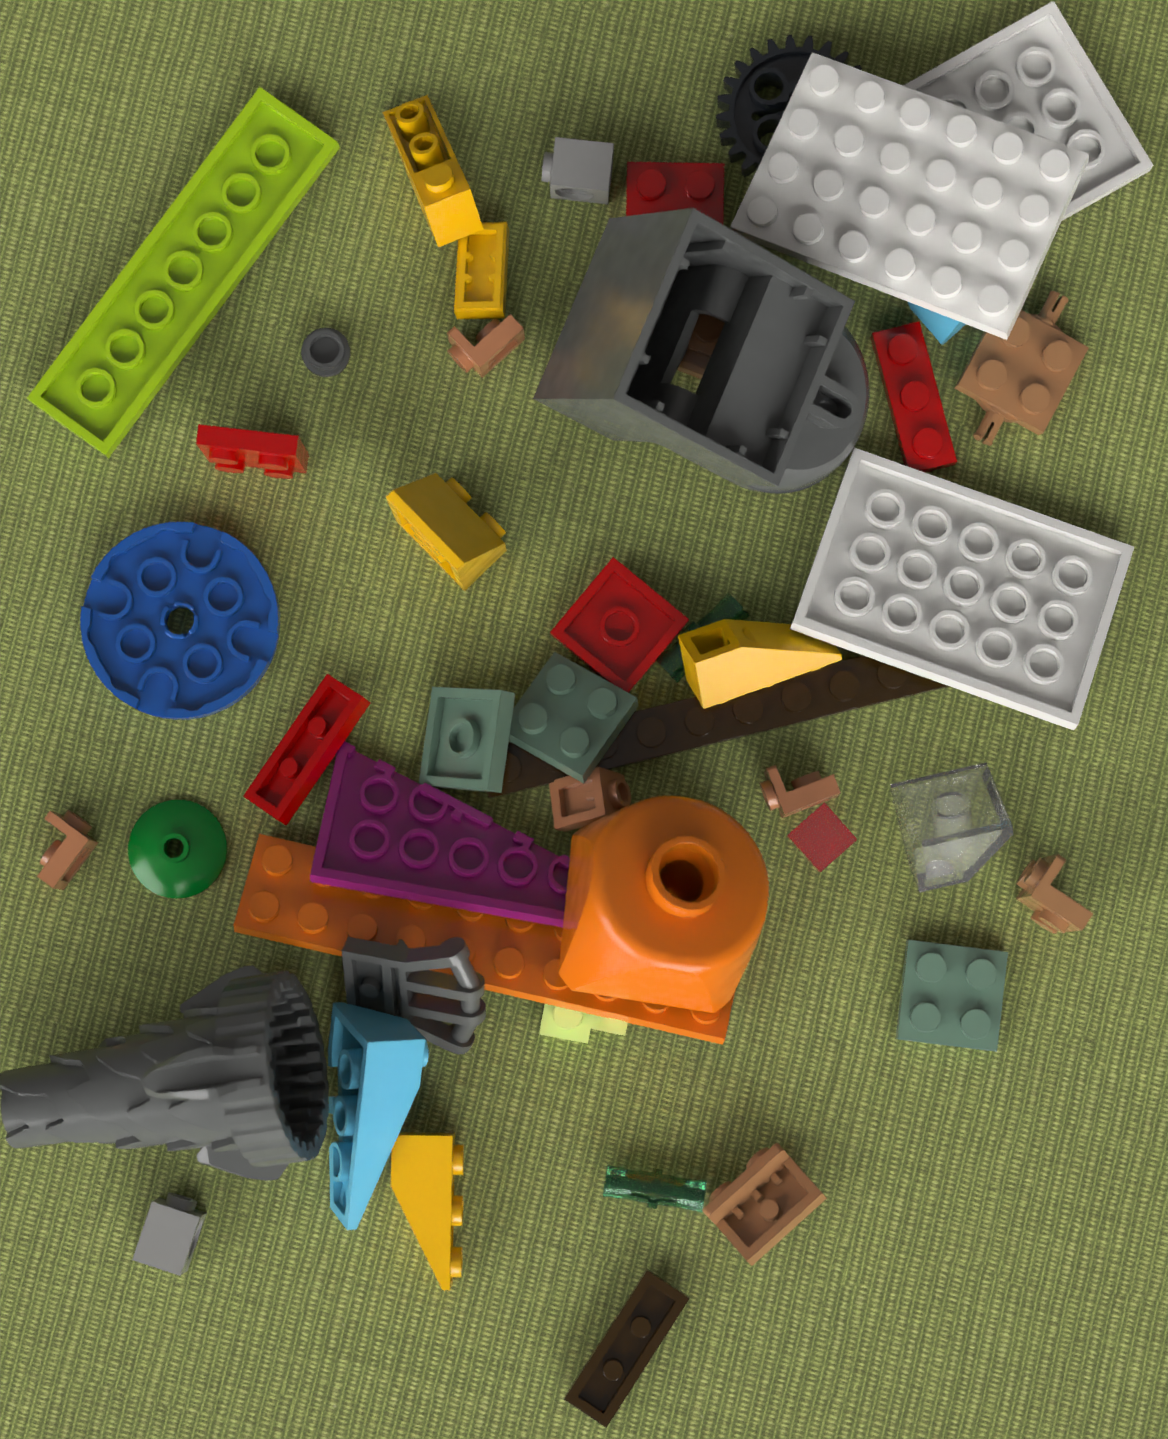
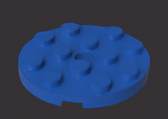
M194 522L156 524L123 539L103 557L91 576L92 580L86 593L84 605L81 606L80 629L86 656L97 677L108 690L124 703L143 713L164 719L191 720L203 718L221 712L239 702L259 683L266 673L274 657L279 640L280 609L274 585L263 565L243 543L224 531L198 525ZM177 608H187L194 614L193 626L187 634H174L169 630L167 624L168 617Z

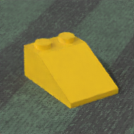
M437 473L392 490L386 496V500L396 522L464 591L507 551L505 542L501 539L506 534L505 530L487 512L479 517L467 505L472 497L453 477L445 482Z

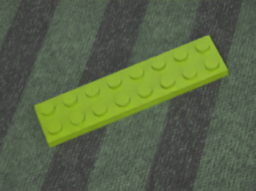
M259 87L28 395L27 399L109 458L340 148L339 143Z

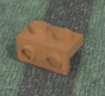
M1059 854L1040 857L1037 861L1032 859L1016 882V885L1022 888L1016 899L1034 911L1030 918L1035 923L1053 934H1056L1058 931L1063 934L1065 932L1082 931L1094 913L1051 886V883L1066 862V859Z
M779 1143L774 1144L770 1149L763 1148L756 1152L747 1162V1169L733 1182L728 1181L717 1187L709 1197V1204L703 1208L706 1216L719 1228L751 1266L827 1199Z

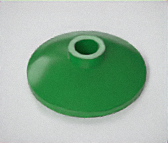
M179 799L158 803L144 812L135 823L128 842L129 862L141 884L157 895L176 899L192 897L208 889L220 876L226 863L228 850L224 829L215 815L200 804ZM172 839L181 840L184 846L182 854L176 858L170 857L166 851L167 844Z

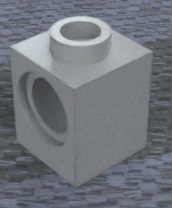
M555 137L554 152H544L541 181L550 182V198L608 205L614 159V143Z
M169 1192L166 1199L159 1197L153 1200L132 1260L181 1276L188 1271L207 1213L195 1209L196 1200Z

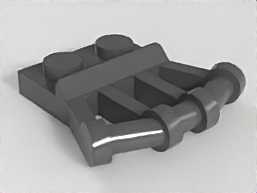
M348 937L342 949L347 1004L408 1019L426 1041L455 1054H465L470 1050L475 1040L474 1031L477 1025L486 1018V1004L481 999L485 993V980L480 973L475 972L468 959L470 950L461 937L450 938L438 946L408 948L402 939H399L397 946ZM451 968L454 975L430 970ZM443 1022H448V1023H453V1024L447 1025V1024H445V1023H443Z

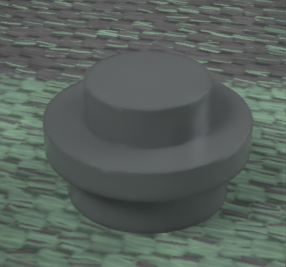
M319 328L305 338L301 348V355L305 366L310 372L320 377H332L341 373L347 367L350 361L351 350L347 339L341 332L332 328Z

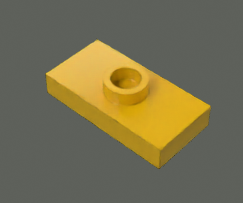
M481 222L484 230L458 239L454 302L456 319L505 318L510 231L507 222Z

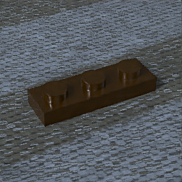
M646 1269L565 1394L564 1400L607 1428L690 1299L689 1296L649 1269Z

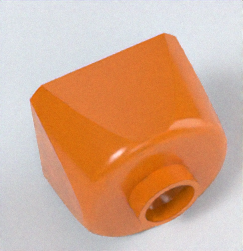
M665 795L636 802L580 828L571 838L558 972L563 981L572 991L715 1013L724 1007L732 998L761 934L768 907V873L761 852L752 837L732 816L710 803L688 797Z

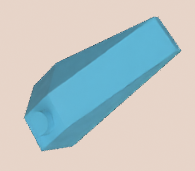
M344 1002L333 1003L328 1066L338 1067V1096H329V1113L333 1114L334 1126L339 1136V1141L332 1142L329 1147L330 1208L347 1230H355L361 1221L419 1090L422 1067H425L428 1063L429 1049L426 1039L408 1019Z

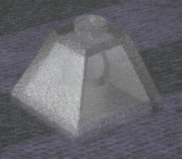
M987 763L890 784L907 861L919 893L968 882L1014 834L1012 823Z

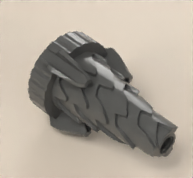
M253 965L244 966L223 975L180 1005V1012L183 1014L182 1019L139 1025L140 1033L104 1039L97 1048L49 1055L51 1063L2 1071L0 1073V1090L2 1092L1 1116L7 1132L6 1141L14 1149L66 1142L116 1143V1148L136 1149L167 1144V1151L200 1148V1151L197 1153V1161L200 1164L245 1178L266 1181L277 1180L281 1177L289 1163L310 1161L316 1158L327 1131V1118L329 1114L327 1063L319 1023L310 997L297 976L289 973V971L284 970L263 974Z

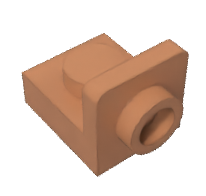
M511 314L502 322L496 318L477 334L476 340L478 343L473 346L454 326L447 332L449 343L452 345L447 352L466 373L473 368L483 378L525 340L524 328Z
M776 765L765 769L764 774L767 780L759 783L769 810L778 808L782 818L834 799L841 793L834 774L821 778L819 771L791 781L794 790L786 792Z
M596 767L584 784L571 776L555 779L554 782L549 783L554 828L563 832L582 828L601 817L629 806L631 803V792L624 775L601 767Z
M50 810L44 819L67 836L63 842L56 840L46 850L40 860V864L44 868L37 877L54 889L64 890L99 842L88 835L92 826L72 811L67 810L64 816Z

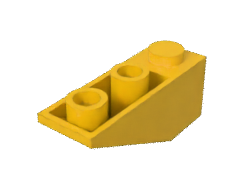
M428 95L384 111V118L437 246L441 247L484 230L469 184Z
M723 619L678 635L686 680L703 709L725 703L765 687L773 686L776 683L809 671L818 670L821 667L842 660V655L836 645L791 630V624Z
M400 1132L391 1151V1188L442 1290H450L453 1285V1277H462L463 1248L462 1246H453L454 1226H463V1195H454V1176L464 1174V1145H455V1133Z

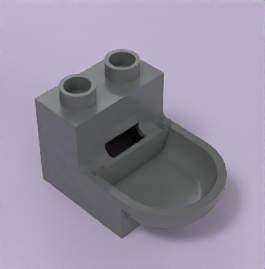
M689 208L609 218L533 399L613 441L652 442L673 451L744 489L762 493L781 494L797 492L819 483L837 469L848 457L856 445L866 422L870 386L862 352L854 337L845 326L855 303L854 300L700 211ZM699 314H706L723 321L725 324L696 393H693L670 383L686 354Z

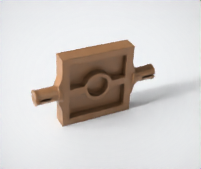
M1050 291L1038 315L1021 310L1007 340L984 331L954 387L956 390L976 400L980 407L986 411L977 431L973 434L977 441L983 439L981 443L992 446L993 440L1003 421L1019 424L1037 435L1044 433L1089 348L1064 334L1055 325L1069 301L1064 295L1058 299L1060 293Z

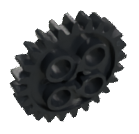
M788 35L785 48L779 49L772 39H768L767 54L762 55L752 47L749 49L750 65L738 60L734 63L735 72L739 79L724 77V89L729 94L717 96L718 108L725 112L716 115L717 127L726 129L719 134L721 146L733 145L728 151L729 161L734 163L745 159L741 166L744 177L749 176L758 169L768 147L762 144L760 140L764 135L775 132L811 53L813 52L848 65L849 53L847 51L833 58L831 56L832 42L827 41L818 51L814 49L812 36L808 35L803 47H796L793 36ZM860 65L853 66L854 68L862 70V67ZM768 86L776 87L781 91V94L772 100H764L757 95L762 88ZM758 114L762 118L755 121L752 119V116Z

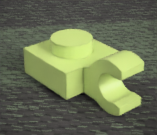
M544 1004L539 1034L588 1044L591 1029L625 1036L628 1023L618 1019L600 1017Z

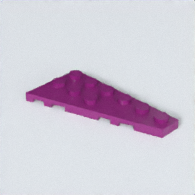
M344 741L336 755L310 872V882L563 927L570 857L564 854L558 856L533 843V838L519 831L516 834L494 823L493 818L427 783L419 784L395 772L396 768L380 759L376 762L357 752L355 746Z

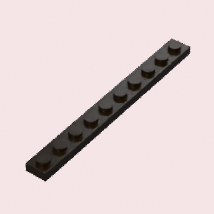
M866 656L852 658L826 665L818 670L809 671L776 683L773 686L753 691L703 709L697 697H692L635 711L596 767L611 770L950 686ZM509 742L502 793L487 792L489 799L542 787L554 782L555 779L569 775Z

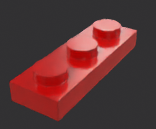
M920 321L872 333L870 338L904 465L925 473L954 466L957 463Z
M326 674L243 797L287 826L371 702L331 675Z

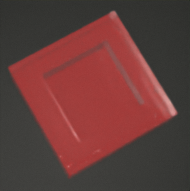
M825 802L787 835L789 840L819 873L857 841V838Z

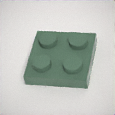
M554 652L513 708L509 741L584 784L638 708V699Z
M432 687L419 784L427 783L436 788L502 793L515 693L492 689Z
M906 940L895 1039L997 1052L1008 952Z

